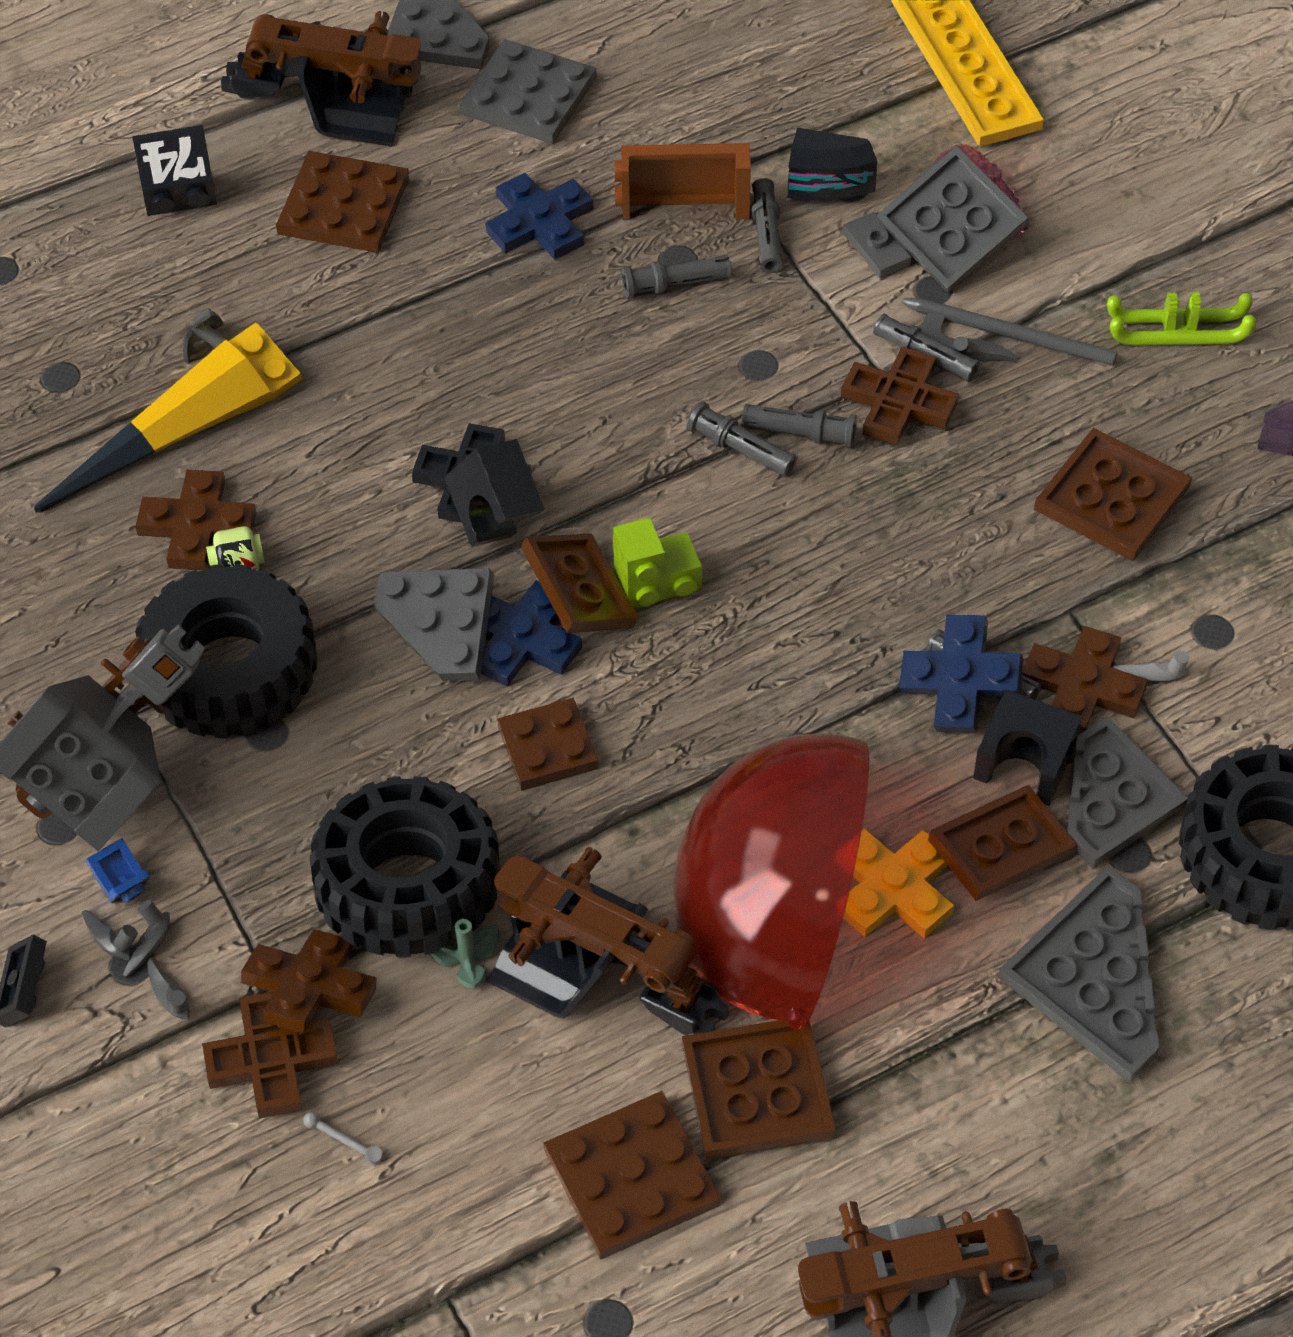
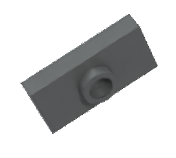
M874 212L843 225V234L880 279L911 265V256L878 222Z

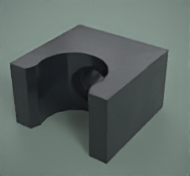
M517 439L476 448L444 477L471 547L511 538L517 533L514 520L539 515L545 510Z
M1005 689L977 750L973 779L987 784L992 779L994 769L1001 762L1015 758L1027 760L1040 771L1036 794L1045 805L1050 806L1074 752L1082 716Z

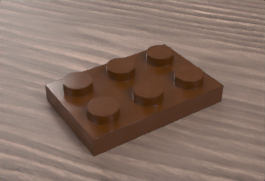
M592 533L531 536L525 538L521 549L567 633L634 628L639 617Z
M1029 785L932 829L928 837V841L975 901L1073 855L1077 847L1075 841Z

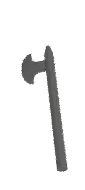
M904 298L902 300V303L916 312L926 314L924 322L917 326L921 328V333L947 346L954 343L955 339L942 333L941 328L944 320L1112 366L1116 360L1117 351L923 298Z

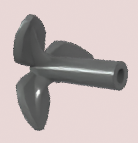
M205 308L194 318L190 325L192 329L184 336L182 352L184 362L189 364L192 347L196 341L204 340L215 348L225 340L230 341L214 330L223 325V321L210 308Z

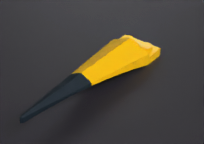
M255 322L230 341L225 340L41 499L34 507L35 512H42L109 475L189 436L273 401L302 380L301 373L259 324Z

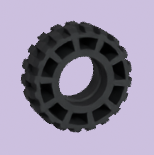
M223 564L209 566L210 569L202 571L195 569L185 573L184 578L168 583L162 588L161 594L158 597L154 596L144 609L146 616L142 615L138 620L135 630L136 637H140L143 641L145 639L151 641L161 629H166L170 632L179 624L186 631L179 641V647L182 649H190L197 640L205 646L214 640L225 637H243L253 640L259 645L250 655L231 664L212 665L200 662L194 674L167 701L162 703L166 709L162 714L165 715L166 721L178 728L184 726L188 728V732L199 736L210 734L215 735V738H230V735L243 734V736L255 734L257 729L264 726L269 728L282 720L281 716L286 712L290 714L301 703V694L306 695L314 681L313 673L317 670L318 658L312 619L309 617L308 607L304 600L296 595L295 589L283 580L277 581L274 574L259 569V571L252 570L248 565L235 564V567H224Z
M1264 745L1262 749L1253 750L1252 747L1235 751L1234 756L1231 758L1227 755L1215 761L1211 765V769L1203 772L1196 780L1193 792L1189 794L1179 833V845L1182 847L1180 854L1183 868L1187 872H1191L1190 882L1200 894L1204 892L1208 897L1207 902L1218 911L1224 910L1232 915L1231 918L1242 924L1246 922L1257 924L1260 929L1275 930V927H1286V930H1293V855L1285 856L1266 852L1252 844L1240 829V826L1260 819L1277 820L1293 827V747L1289 750L1279 748V745Z
M399 776L387 778L386 781L377 784L374 781L365 784L354 794L348 793L336 803V808L334 810L330 809L319 823L320 828L317 829L312 837L310 867L318 910L324 914L325 922L333 931L338 934L342 932L344 940L358 948L360 945L364 946L370 953L384 956V953L396 954V957L406 958L411 957V954L424 953L429 955L439 952L441 947L448 944L450 946L457 944L455 924L458 920H469L474 931L485 920V913H489L493 909L497 900L494 878L500 871L498 837L496 831L492 828V820L484 809L478 808L477 801L465 792H457L453 785L440 781L436 783L430 781L427 777L414 776V779H401ZM400 855H421L438 862L433 868L422 874L403 878L386 876L373 870L383 861Z

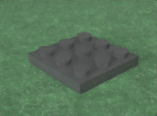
M504 39L459 104L460 114L553 144L597 78L596 67Z
M957 145L876 215L878 222L947 293L951 292L1029 223L1027 215Z

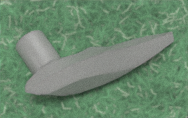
M1178 650L1174 653L1170 662H1144L1134 665L1113 664V668L1146 678L1148 681L1167 682L1179 679L1189 672V669L1185 667L1189 661V655L1184 651Z

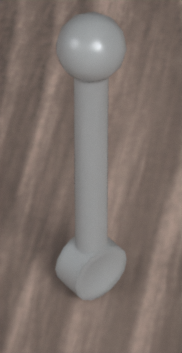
M308 1112L304 1116L303 1122L307 1128H318L363 1154L369 1165L376 1166L382 1162L383 1153L379 1147H366L321 1121L320 1116L316 1112Z

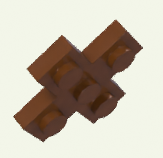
M901 347L889 372L854 361L841 387V397L872 407L863 424V435L898 445L910 419L946 430L958 404L959 393L927 384L936 367L935 356Z
M186 469L180 499L142 496L136 522V531L138 536L171 538L166 558L168 568L205 570L209 560L206 547L212 546L214 534L220 530L242 526L249 527L253 532L257 513L254 503L221 501L225 486L224 472Z
M1083 626L1072 655L1034 643L1022 671V675L1039 682L1041 689L1056 693L1052 706L1082 716L1079 735L1087 730L1096 706L1135 718L1148 681L1146 678L1111 668L1119 650L1122 637L1088 626Z
M313 929L298 955L258 944L241 970V983L274 992L264 1009V1022L305 1033L320 1006L361 1017L376 991L377 977L343 968L352 954L353 945L341 936Z
M274 992L239 998L245 1035L202 1043L210 1089L252 1081L259 1119L301 1111L302 1106L296 1072L338 1064L330 1019L311 1022L305 1033L264 1022V1009Z

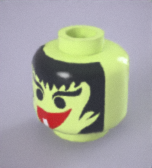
M247 526L217 531L213 537L214 545L206 547L210 566L223 564L224 567H235V564L248 565L252 570L259 571V564L265 563L259 533L253 534L252 530Z

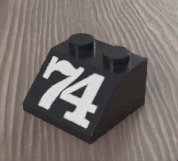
M203 125L132 136L147 216L217 205Z

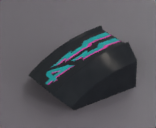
M797 128L788 165L787 198L834 200L875 192L878 161L870 141L865 138Z

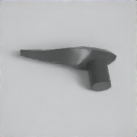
M959 336L949 346L974 360L982 362L1003 360L1016 363L1017 355L985 340L966 339L963 336Z
M147 900L138 908L139 913L149 926L140 937L138 946L122 975L124 978L132 975L152 956L168 931L170 913H161L152 900Z
M87 910L82 911L85 923L96 943L111 956L123 961H129V948L138 935L137 930L130 925H124L118 935H116L112 928L105 926Z
M154 957L150 958L147 961L148 973L158 1001L171 1015L190 1020V1009L185 993L175 980L164 973Z

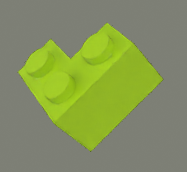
M650 517L613 527L614 574L633 608L651 606L658 601L677 596H687L695 591L702 590V565L687 531L659 539Z

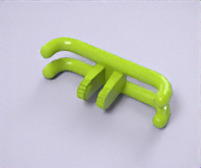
M1176 292L1167 293L1164 309H1125L1121 306V298L1116 295L1110 296L1107 300V312L1113 318L1110 322V333L1117 342L1130 346L1238 343L1253 333L1257 320L1253 315H1246L1241 325L1234 329L1197 330L1198 323L1230 322L1243 317L1250 310L1253 303V297L1249 293L1241 294L1235 305L1226 308H1201V295L1199 292H1191L1186 308L1178 309L1179 299ZM1125 323H1163L1164 331H1128L1124 326Z

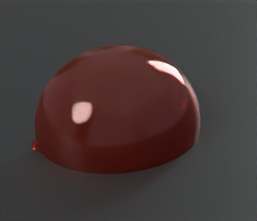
M835 734L795 735L765 744L740 758L715 780L699 801L682 836L674 873V913L677 930L688 933L697 943L695 948L696 955L691 961L697 973L702 979L718 986L720 996L735 1006L765 1018L787 1021L789 1027L796 1030L805 1028L818 1002L832 961L846 909L860 843L867 797L869 748L865 740Z

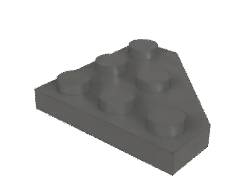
M399 0L388 29V36L398 34L418 38L421 41L418 60L424 62L482 69L489 49V36L456 0Z
M491 569L380 572L374 605L379 614L423 658L442 681L480 680L495 576Z
M1106 717L1077 736L1074 754L1067 833L1077 844L1075 850L1094 869L1185 809L1188 797L1109 717Z

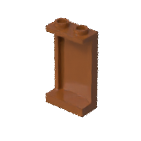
M750 143L621 145V160H614L615 182H622V185H615V207L623 208V220H630V206L735 204V219L750 218Z

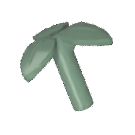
M460 919L455 924L457 944L453 946L448 944L441 947L439 952L433 953L431 956L444 967H451L461 963L462 966L456 975L458 982L465 987L476 988L484 983L487 972L483 966L475 961L476 959H488L493 956L499 942V928L494 924L486 926L473 934L471 922L467 919Z

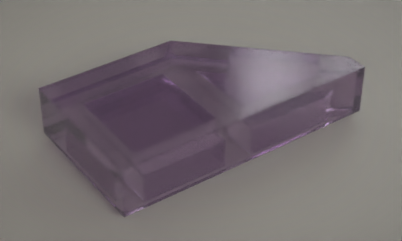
M1293 400L1265 413L1257 449L1293 456Z

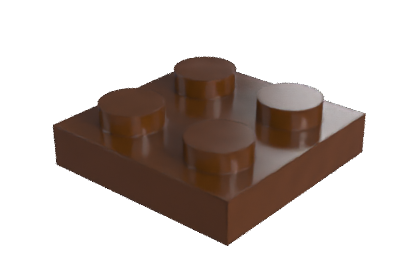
M574 697L497 718L498 729L521 791L598 769V759Z

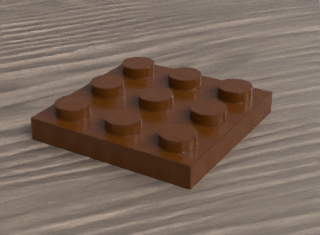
M308 151L277 221V235L379 253L408 183V168Z
M1092 428L1037 497L1034 510L1134 561L1190 488L1192 477Z
M809 1016L682 1036V1048L706 1160L835 1138L836 1129Z
M663 1091L544 1142V1151L600 1260L720 1206L721 1198Z

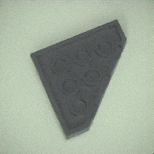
M1108 865L999 969L998 978L1126 1081L1131 1083L1158 1055L1160 1047L1154 1018L1155 1005L1152 980L1149 976V954L1146 929L1143 925L1141 889Z

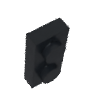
M34 934L15 943L8 949L0 982V1025L3 1027H7L30 1016L36 1005L35 991L38 978L45 966L43 956L47 941Z

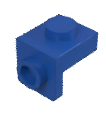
M123 838L86 859V864L111 903L119 898H122L124 903H127L146 891L143 884L149 880L150 874L147 869L142 870Z

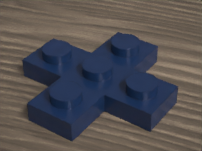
M526 173L496 186L497 198L509 211L485 222L486 233L505 254L533 239H536L554 260L584 245V235L571 220L593 210V198L574 178L545 193Z
M535 580L516 606L494 596L491 598L486 639L489 642L484 648L481 674L507 687L528 659L562 675L582 649V638L567 633L565 630L554 625L559 617L538 580Z
M946 615L942 651H903L899 688L902 693L937 694L934 728L937 732L976 733L980 695L1003 696L1005 689L1020 694L1024 659L1021 653H985L988 619L985 615Z

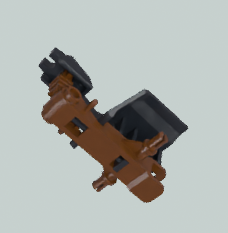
M381 11L375 14L374 22L364 32L321 25L320 21L305 23L279 19L272 15L264 14L254 21L246 44L245 52H239L237 55L238 62H227V76H222L221 88L222 91L237 94L240 98L273 96L281 89L284 78L298 76L314 127L320 134L328 137L392 147L405 98H411L413 86L417 84L421 72V63L418 60L421 41L415 37L398 34L388 36L386 27L390 17L384 11L382 18Z
M587 847L577 863H571L561 877L550 873L544 867L522 856H512L506 861L495 876L494 884L496 889L502 892L498 897V906L502 911L510 914L514 934L502 949L495 967L487 976L486 981L555 1017L564 1019L604 973L609 964L616 963L628 967L620 978L621 984H627L634 973L643 978L647 986L640 995L641 1002L652 1014L683 1035L716 1031L715 1025L706 1021L710 1017H717L723 1021L727 1019L729 1008L728 1005L719 1000V987L696 976L697 971L688 966L696 955L695 948L697 946L695 939L691 935L681 930H676L674 933L667 930L666 927L669 924L667 918L661 919L658 925L644 919L643 916L648 911V908L640 902L638 904L631 903L589 882L591 880L590 872L602 858L596 849L592 850V847ZM633 930L638 933L637 937L631 935Z

